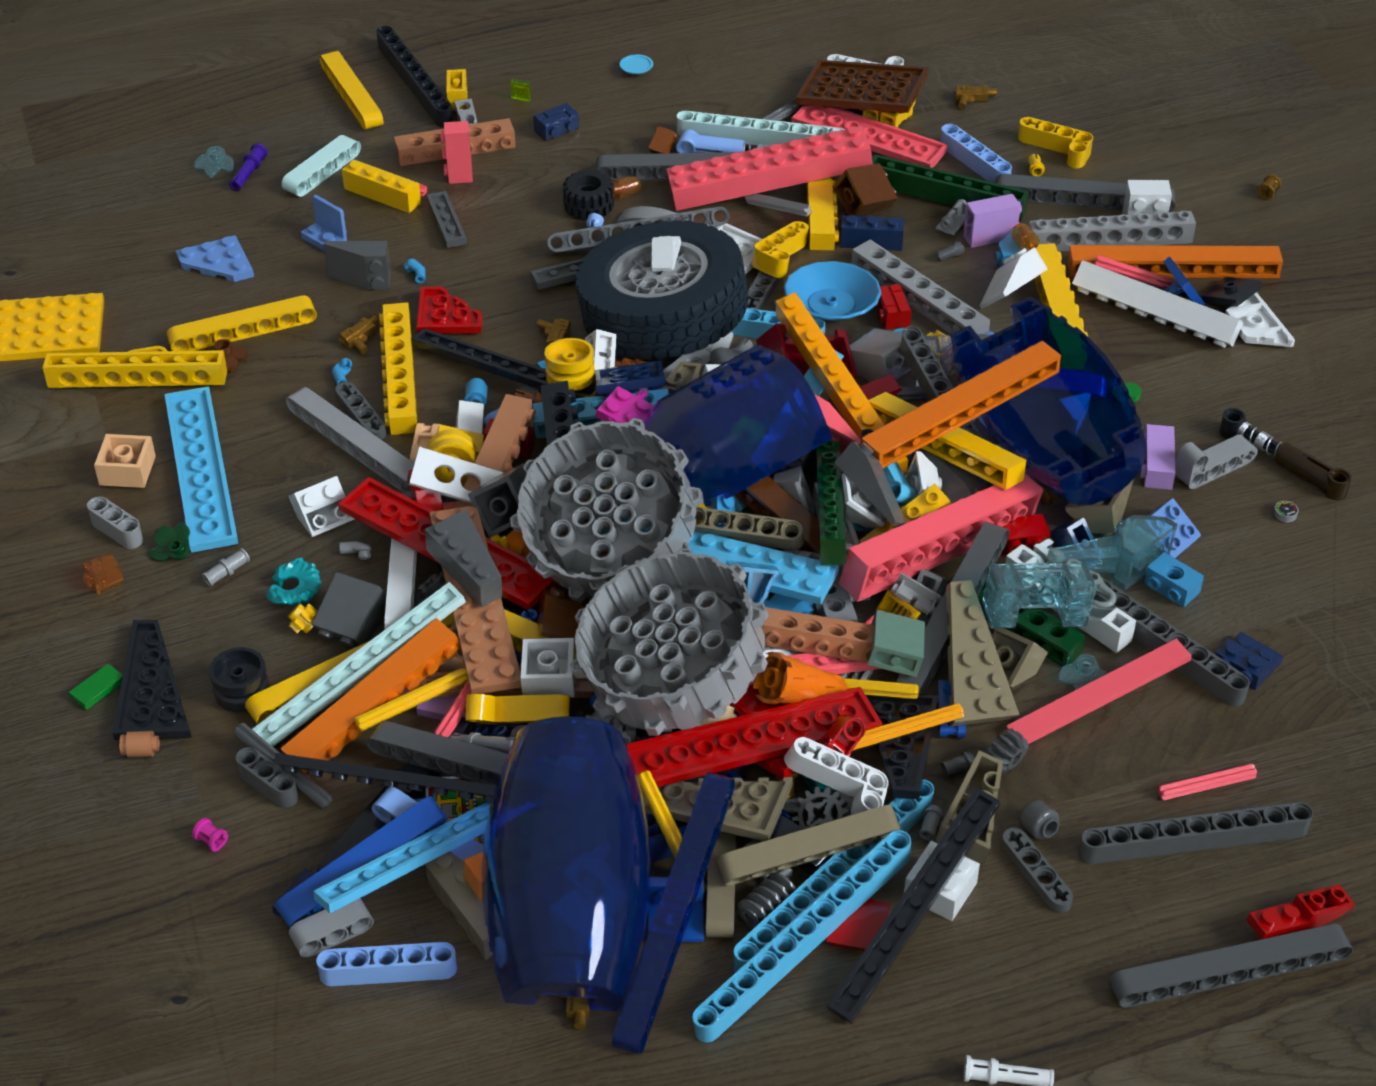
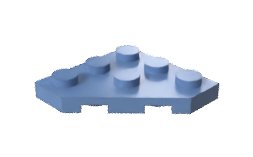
M236 235L175 251L180 266L184 270L196 269L200 270V273L212 277L217 275L224 276L227 281L231 282L254 277L253 269Z

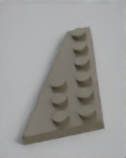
M972 580L950 582L946 586L947 613L949 614L947 635L950 636L948 674L949 683L951 684V696L949 697V706L958 703L963 708L964 713L963 718L951 721L950 727L1015 719L1020 714Z
M783 777V781H769V778H758V781H743L741 778H699L698 782L681 781L658 787L674 820L751 839L767 841L770 840L790 793L793 777ZM623 779L614 797V804L653 814L643 792H639L634 780Z

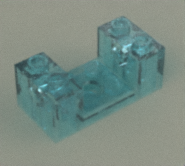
M1086 563L990 564L982 604L991 628H1015L1020 608H1056L1063 627H1082L1088 624L1097 587ZM1040 583L1037 588H1031L1034 584Z

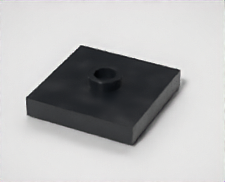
M1224 277L1201 295V299L1205 303L1238 307L1262 288L1261 281Z

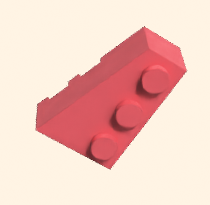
M468 121L444 122V131H440L441 143H445L446 146L442 147L443 160L447 159V164H444V176H448L449 184L473 182Z

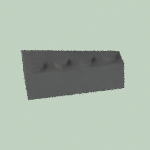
M466 509L425 529L426 550L481 608L502 597L501 575Z

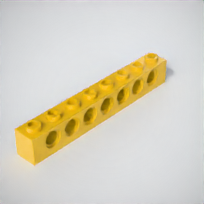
M409 303L384 304L383 313L379 314L380 326H384L380 327L381 340H385L380 341L381 353L385 354L381 355L382 368H386L382 369L383 382H387L383 384L384 397H388L383 398L385 412L388 411V413H384L385 426H390L391 435L415 433L417 411Z
M224 350L46 353L43 371L48 388L225 385L227 366Z

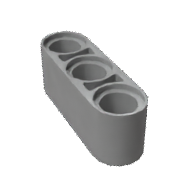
M94 497L88 501L87 508L91 524L127 549H135L142 545L143 536L139 521L104 497Z
M359 898L332 913L323 910L296 922L289 929V936L300 956L311 957L368 931L372 927L374 920L362 899Z

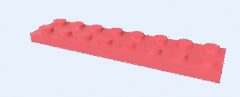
M803 106L792 117V123L843 129L863 126L871 152L933 168L948 151V144L837 107Z

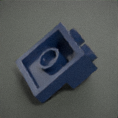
M1240 632L1233 640L1229 638L1215 653L1216 656L1248 677L1250 681L1249 687L1254 690L1282 663L1284 657L1243 632Z

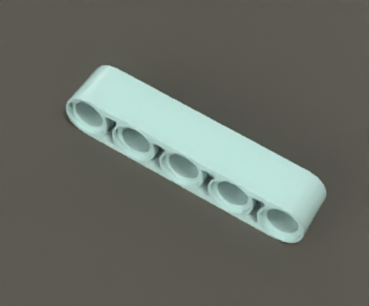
M345 135L338 136L287 173L282 180V189L299 197L304 196L357 157L361 150L360 142Z

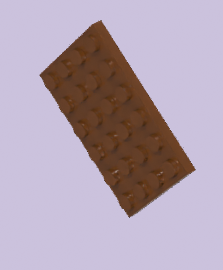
M818 60L797 94L796 104L822 106L824 108H852L861 111L877 110L879 112L891 111L900 114L909 113L929 74L928 67Z

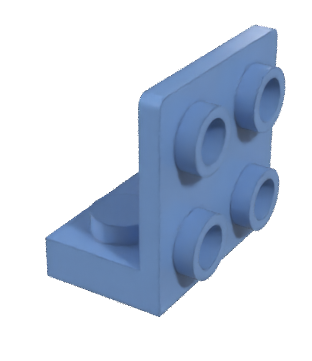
M316 194L312 196L316 222L301 231V238L325 252L324 241H347L345 215L340 207L335 206Z
M1173 498L1156 508L1129 531L1134 538L1141 534H1144L1145 537L1151 534L1162 550L1174 558L1201 536L1200 532Z

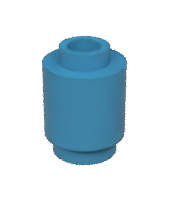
M480 378L471 379L465 387L464 401L482 403L485 406L488 390L486 383Z

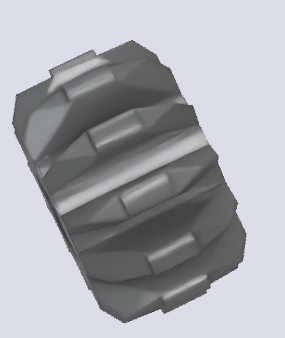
M1012 728L1006 729L992 741L991 746L987 748L986 754L1003 761L1002 774L1011 772L1014 767H1017L1018 763L1022 761L1023 756L1027 754L1029 744L1018 731Z

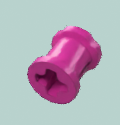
M208 818L198 821L192 831V837L197 841L202 840L208 844L209 849L213 852L219 851L228 840L227 831L212 825V821Z

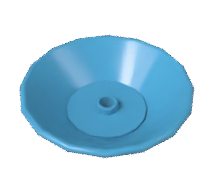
M838 261L815 262L802 266L788 276L783 286L785 297L796 292L812 317L829 322L842 321L863 315L877 305L881 296L879 282L869 271L854 264Z

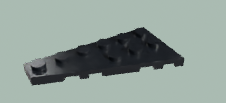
M133 620L113 728L114 740H120L121 734H126L130 731H154L155 736H159V739L192 738L158 620Z
M918 694L917 699L866 695L881 720L882 726L936 710L939 704L938 695ZM934 727L877 743L893 798L920 800Z

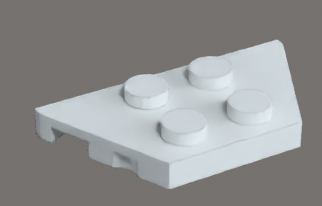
M1257 292L1238 307L1231 306L1226 310L1225 314L1238 318L1243 322L1239 336L1245 343L1285 347L1294 346L1295 339Z

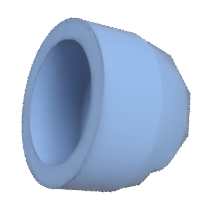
M591 213L587 218L586 225L588 228L602 226L604 219L597 213Z

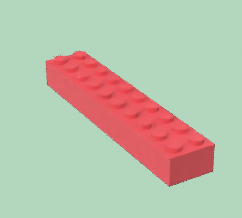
M854 126L827 134L813 135L808 138L795 139L790 142L773 144L763 148H754L740 153L735 152L722 157H713L712 159L695 161L690 164L676 165L667 168V175L676 211L842 175L848 168L872 165L873 162L871 147L863 126Z
M1025 473L1024 481L1007 490L992 485L985 490L977 491L969 497L961 498L955 503L943 506L932 513H926L918 519L908 521L895 529L892 528L881 535L873 536L858 545L855 544L847 551L846 564H844L839 584L859 602L892 587L901 572L912 578L919 575L921 569L930 570L966 554L985 521L1003 527L1018 517L1035 515L1044 489Z

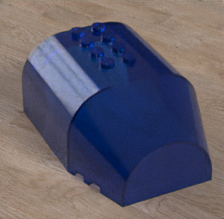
M762 345L751 347L659 399L643 422L645 430L655 433L665 443L668 442L673 445L676 450H683L689 460L683 470L690 482V486L701 489L705 507L712 505L711 498L724 494L725 499L732 497L832 439L816 396L802 373L788 358ZM653 482L648 483L645 487L651 486ZM627 495L626 499H629L632 495Z

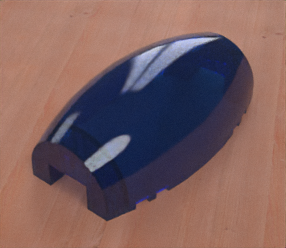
M1028 297L1010 306L1013 320L1012 326L982 340L971 326L951 334L955 364L962 384L1041 341H1044L1061 355L1059 373L977 417L997 446L1026 460L1025 473L1048 491L1073 504L1092 505L1116 495L1136 477L1146 457V443L1134 401H1132L1128 388L1108 357L1078 327L1073 328L1067 323L1065 317L1062 315L1058 317L1053 314L1052 308L1032 297Z
M567 716L538 720L521 728L513 740L495 786L485 829L482 858V901L485 926L487 925L490 939L488 942L490 952L493 953L495 962L494 970L505 1003L534 1005L540 994L585 997L589 998V1008L592 1010L618 1011L624 1001L635 972L644 938L650 900V835L644 797L638 775L624 737L614 726L584 717Z

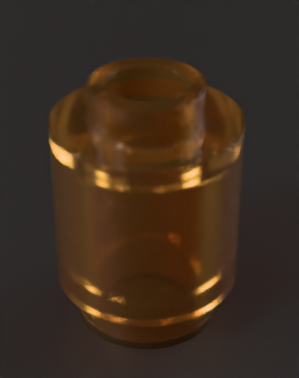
M629 175L612 180L614 197L616 199L636 195L641 190V184L637 176Z
M1019 223L1013 227L1011 232L1012 239L1021 250L1025 248L1026 251H1029L1034 247L1035 249L1038 247L1040 239L1029 225Z

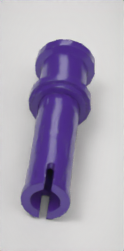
M259 143L252 145L251 152L245 155L243 165L229 183V187L233 191H240L251 173L260 167L261 160L265 159L268 155L265 146Z

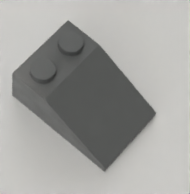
M324 241L328 277L367 290H389L391 267L388 241Z

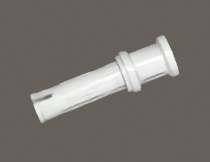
M966 1055L963 1081L969 1082L970 1079L987 1081L989 1085H994L999 1081L1031 1086H1053L1054 1069L1048 1070L1000 1064L995 1058H991L988 1061L972 1059L971 1055Z

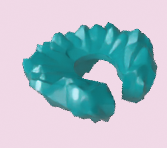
M302 557L292 560L289 564L284 563L275 569V574L272 577L275 584L267 588L266 597L268 601L278 605L288 604L297 606L300 603L307 604L316 596L320 589V584L322 583L319 576L320 572L315 568L314 563L305 562ZM295 578L299 580V585L292 590L282 589L285 579Z

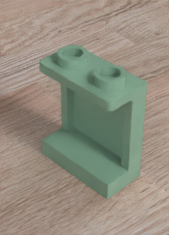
M876 610L872 621L873 640L872 649L868 657V665L917 677L924 659L925 622Z

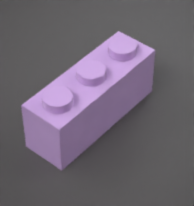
M1147 424L1145 433H1141L1140 447H1144L1141 448L1140 462H1144V464H1141L1140 478H1144V487L1172 490L1176 473L1174 426Z

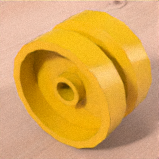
M565 338L556 340L545 348L544 357L547 366L546 380L548 384L568 381L569 388L576 391L584 389L594 382V349L590 343L578 338Z
M455 429L436 433L429 440L426 448L471 463H475L477 459L476 445L472 438L463 431ZM441 466L434 470V475L438 481L450 483L454 480V474L448 467ZM469 474L461 477L460 482L462 486L465 485Z

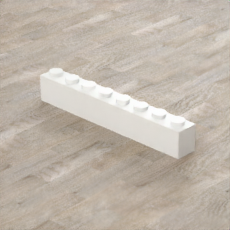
M1083 260L1072 282L1077 287L1076 291L1084 295L1093 293L1097 295L1096 299L1107 303L1108 300L1116 302L1115 306L1127 310L1128 307L1135 309L1134 313L1146 318L1148 314L1155 317L1154 321L1166 325L1169 322L1174 324L1173 328L1184 333L1186 330L1194 332L1193 336L1202 340L1208 337L1214 340V344L1223 348L1226 345L1233 347L1243 325V322L1238 318Z

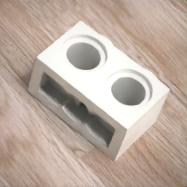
M596 329L585 337V341L590 343L594 349L593 364L595 370L612 368L615 364L616 334Z

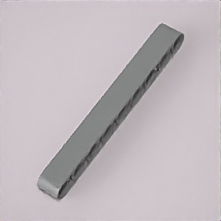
M303 387L286 397V405L294 415L402 493L410 491L407 477L408 470H412L414 467L412 461L309 388Z

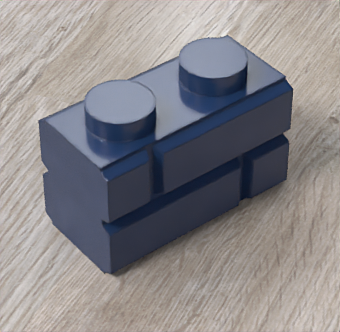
M564 103L543 113L533 116L534 131L545 141L579 128L578 112L568 103Z

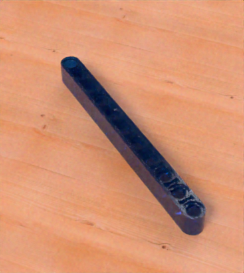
M707 772L703 779L612 1037V1047L636 1054H642L734 792V778Z

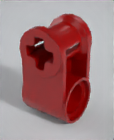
M843 714L835 720L831 728L818 743L849 757L852 750L865 734V723L857 717ZM852 722L853 729L850 733H847V725Z

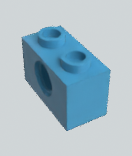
M1163 552L1147 567L1144 584L1184 608L1201 592L1204 575Z

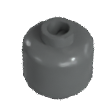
M1035 800L1023 807L1020 815V825L1038 840L1050 838L1059 829L1060 817L1058 812L1045 802Z

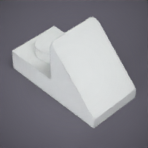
M680 236L653 237L652 271H674L681 246Z

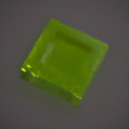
M512 79L510 82L511 98L529 102L531 100V82Z

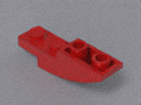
M1338 884L1297 894L1294 901L1250 912L1246 921L1261 940L1324 926L1353 909L1356 904Z

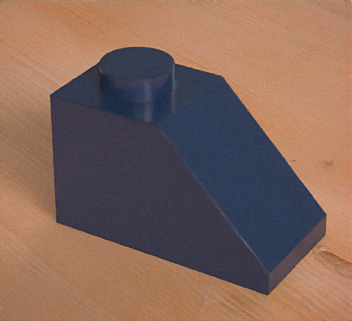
M1084 517L1068 520L1051 530L1060 552L1068 559H1076L1089 569L1104 560Z

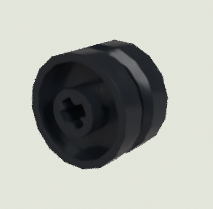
M245 647L228 649L216 656L209 666V676L213 685L214 697L218 705L226 710L233 712L247 711L245 708L247 699L270 687L265 661L261 654L254 649Z

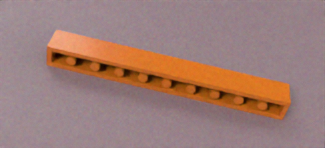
M1070 245L1068 256L1070 277L1076 276L1082 260L1094 264L1098 255L1167 278H1175L1163 262L1168 257L1172 258L1186 278H1280L1283 265L1279 246Z
M1041 341L993 366L989 370L976 375L963 384H959L937 398L922 404L911 412L905 413L903 416L885 424L872 433H868L862 437L861 444L864 442L874 450L873 455L879 460L883 469L1059 373L1061 355L1044 341Z

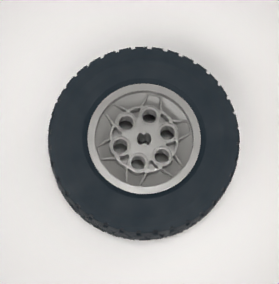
M660 221L621 231L617 235L614 234L607 238L606 241L596 245V248H593L588 253V256H585L581 261L576 273V290L583 323L588 335L596 329L616 334L615 353L623 357L628 356V358L665 359L667 357L681 356V354L686 355L695 352V350L706 348L709 344L712 345L719 341L721 337L724 338L730 333V330H733L738 325V322L744 317L748 305L746 275L739 246L724 231L699 222ZM680 236L681 246L674 271H652L653 237Z

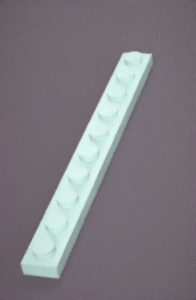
M448 582L252 730L274 747L363 680L434 619L437 618L441 621L466 602L464 596Z

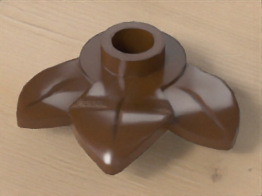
M220 339L214 344L213 351L224 350L227 372L229 373L238 368V360L248 358L245 348L234 346L228 339Z

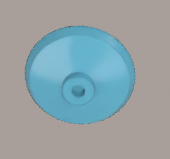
M634 54L624 57L620 61V67L626 73L639 75L648 72L653 67V61L645 55Z

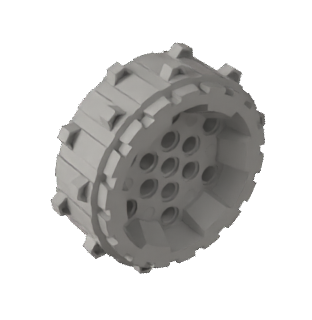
M632 418L628 423L604 421L588 426L583 425L581 422L572 424L570 431L566 435L554 440L538 458L528 460L523 467L527 475L520 487L517 513L510 517V521L514 531L522 532V537L530 549L526 559L532 569H535L544 579L550 577L561 587L569 589L571 600L581 603L586 597H594V594L601 586L615 577L617 570L624 565H635L653 556L673 554L681 548H690L688 544L691 537H693L696 526V507L702 504L704 500L701 489L690 486V482L683 470L689 462L683 450H676L673 445L668 442L665 443L655 433L645 430L643 421ZM653 482L651 486L645 487L648 483ZM612 485L609 489L604 490L606 486ZM627 495H632L629 499L624 500ZM591 497L589 501L583 502L586 498ZM607 507H611L607 512H603ZM631 517L629 521L623 522L625 518ZM590 519L588 523L582 525L585 520ZM651 527L649 531L643 532L645 528ZM610 529L607 534L602 535L603 531ZM568 532L566 536L561 537L563 533ZM609 552L607 556L600 558L603 553Z
M681 548L673 554L653 556L635 565H624L619 568L616 576L601 586L585 608L578 610L575 616L579 625L575 634L577 658L570 663V666L576 678H587L597 697L592 706L601 718L612 715L626 725L643 730L646 729L650 736H659L661 732H672V729L676 728L686 730L700 726L699 722L707 718L709 721L718 719L725 714L728 705L731 703L735 704L746 693L749 683L754 681L757 673L764 672L768 664L763 655L765 651V635L762 627L769 614L763 602L753 603L744 583L747 576L744 568L738 563L729 566L718 561L717 558L704 554H693L691 548Z

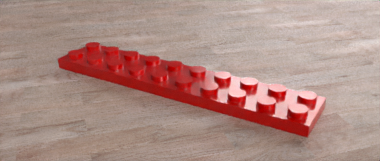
M370 477L366 478L338 503L339 511L436 561L426 550L425 529L432 526L429 512H434V510ZM486 538L489 554L501 575L502 597L528 610L541 599L544 588L551 590V587L557 584L550 577L544 579L535 569H532L525 557Z
M856 687L621 745L620 754L639 792H641L642 790L636 780V776L647 770L651 772L657 787L786 755L795 740L800 737H805L818 743L831 728L835 720L843 714L861 719L865 723L866 731L882 726V722L862 688ZM852 722L847 725V733H850L853 729Z

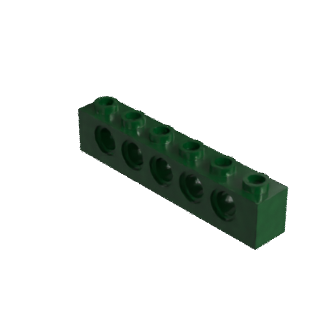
M955 574L947 581V585L952 581ZM989 579L986 580L978 595L986 621L1035 642L1048 652L1046 655L1048 659L1065 669L1083 652L1086 635L1025 601L1018 595L1006 590Z

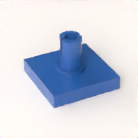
M1168 257L1164 260V264L1175 277V282L1163 291L1176 296L1183 292L1189 296L1192 302L1203 306L1206 305L1172 258Z

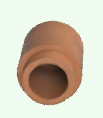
M130 731L120 735L121 755H127L128 758L153 757L155 751H159V736H155L154 731Z

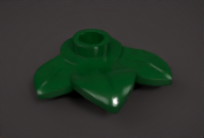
M179 522L174 529L169 526L158 527L153 534L157 545L148 552V555L160 562L170 558L175 560L185 559L190 554L188 542L189 527L183 522Z

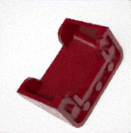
M776 323L755 341L757 351L782 382H786V384L800 383L810 367L787 334L785 324ZM837 329L834 331V336L826 338L834 350L844 355L842 362L855 380L858 378L846 331Z

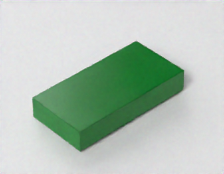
M107 664L69 691V696L87 710L119 687L122 683L123 674Z

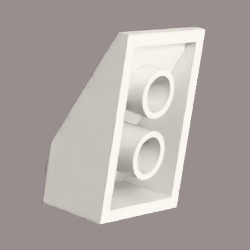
M1035 247L1029 251H1026L1024 248L1002 261L1004 265L996 270L980 303L981 309L1004 298L1047 270Z

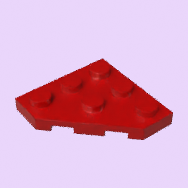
M442 286L421 287L416 327L417 334L424 328L440 334L482 333V312L477 309L472 310L468 307V303L457 296L449 295L448 290Z

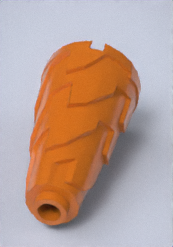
M781 652L765 653L769 655L766 658L768 664L765 671L757 673L753 681V688L759 689L760 695L755 694L757 698L763 703L773 705L801 702L847 690V684L842 676L821 670L798 659L788 657Z

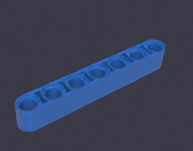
M432 796L424 798L282 896L275 903L274 907L289 928H291L296 922L324 909L314 900V890L443 825L448 817Z

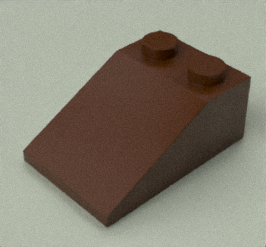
M551 587V590L544 588L536 610L540 635L548 638H574L575 643L576 629L579 626L575 616L579 609H583L589 604V599L586 597L580 603L571 600L569 595H566L565 591L559 588Z

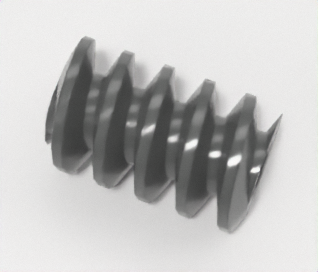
M771 873L767 879L763 880L759 886L752 890V893H749L745 899L738 903L737 910L741 920L750 930H753L796 890V887L782 874Z

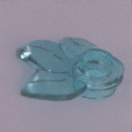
M212 146L207 149L205 154L195 160L194 167L195 169L204 168L205 173L210 178H213L221 169L233 172L234 161L232 157L226 155L222 147Z
M1082 654L1078 656L1074 664L1065 665L1061 669L1059 682L1072 683L1075 691L1108 673L1099 668L1094 656Z

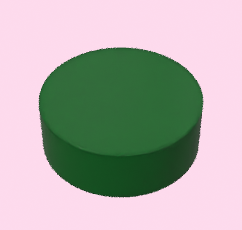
M1124 383L1119 388L1118 396L1126 403H1135L1140 400L1142 390L1135 383Z

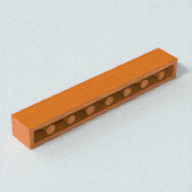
M434 619L280 748L282 753L328 761L336 757L347 744L356 740L363 732L358 730L355 724L357 716L415 690L420 682L429 675L434 674L439 666L456 655L458 650L461 649L456 634L440 620ZM301 770L303 773L307 774V770Z

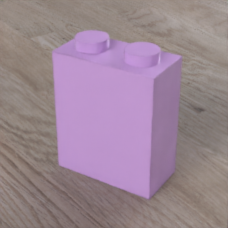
M1013 194L968 202L966 204L963 236L969 246L973 248L998 243L1014 229H1020L1019 215L1022 212L1021 203L1017 201Z

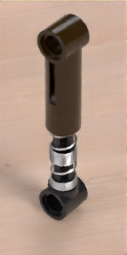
M1228 408L1223 412L1219 432L1224 438L1230 439L1236 435H1242L1250 443L1253 442L1257 449L1266 451L1268 455L1273 454L1275 462L1323 489L1325 496L1329 499L1339 501L1346 498L1352 479L1351 474L1347 470L1332 468L1288 442L1281 445L1282 441L1278 443L1266 432H1258L1257 427L1253 429L1252 425L1248 423L1245 419V413L1240 409Z

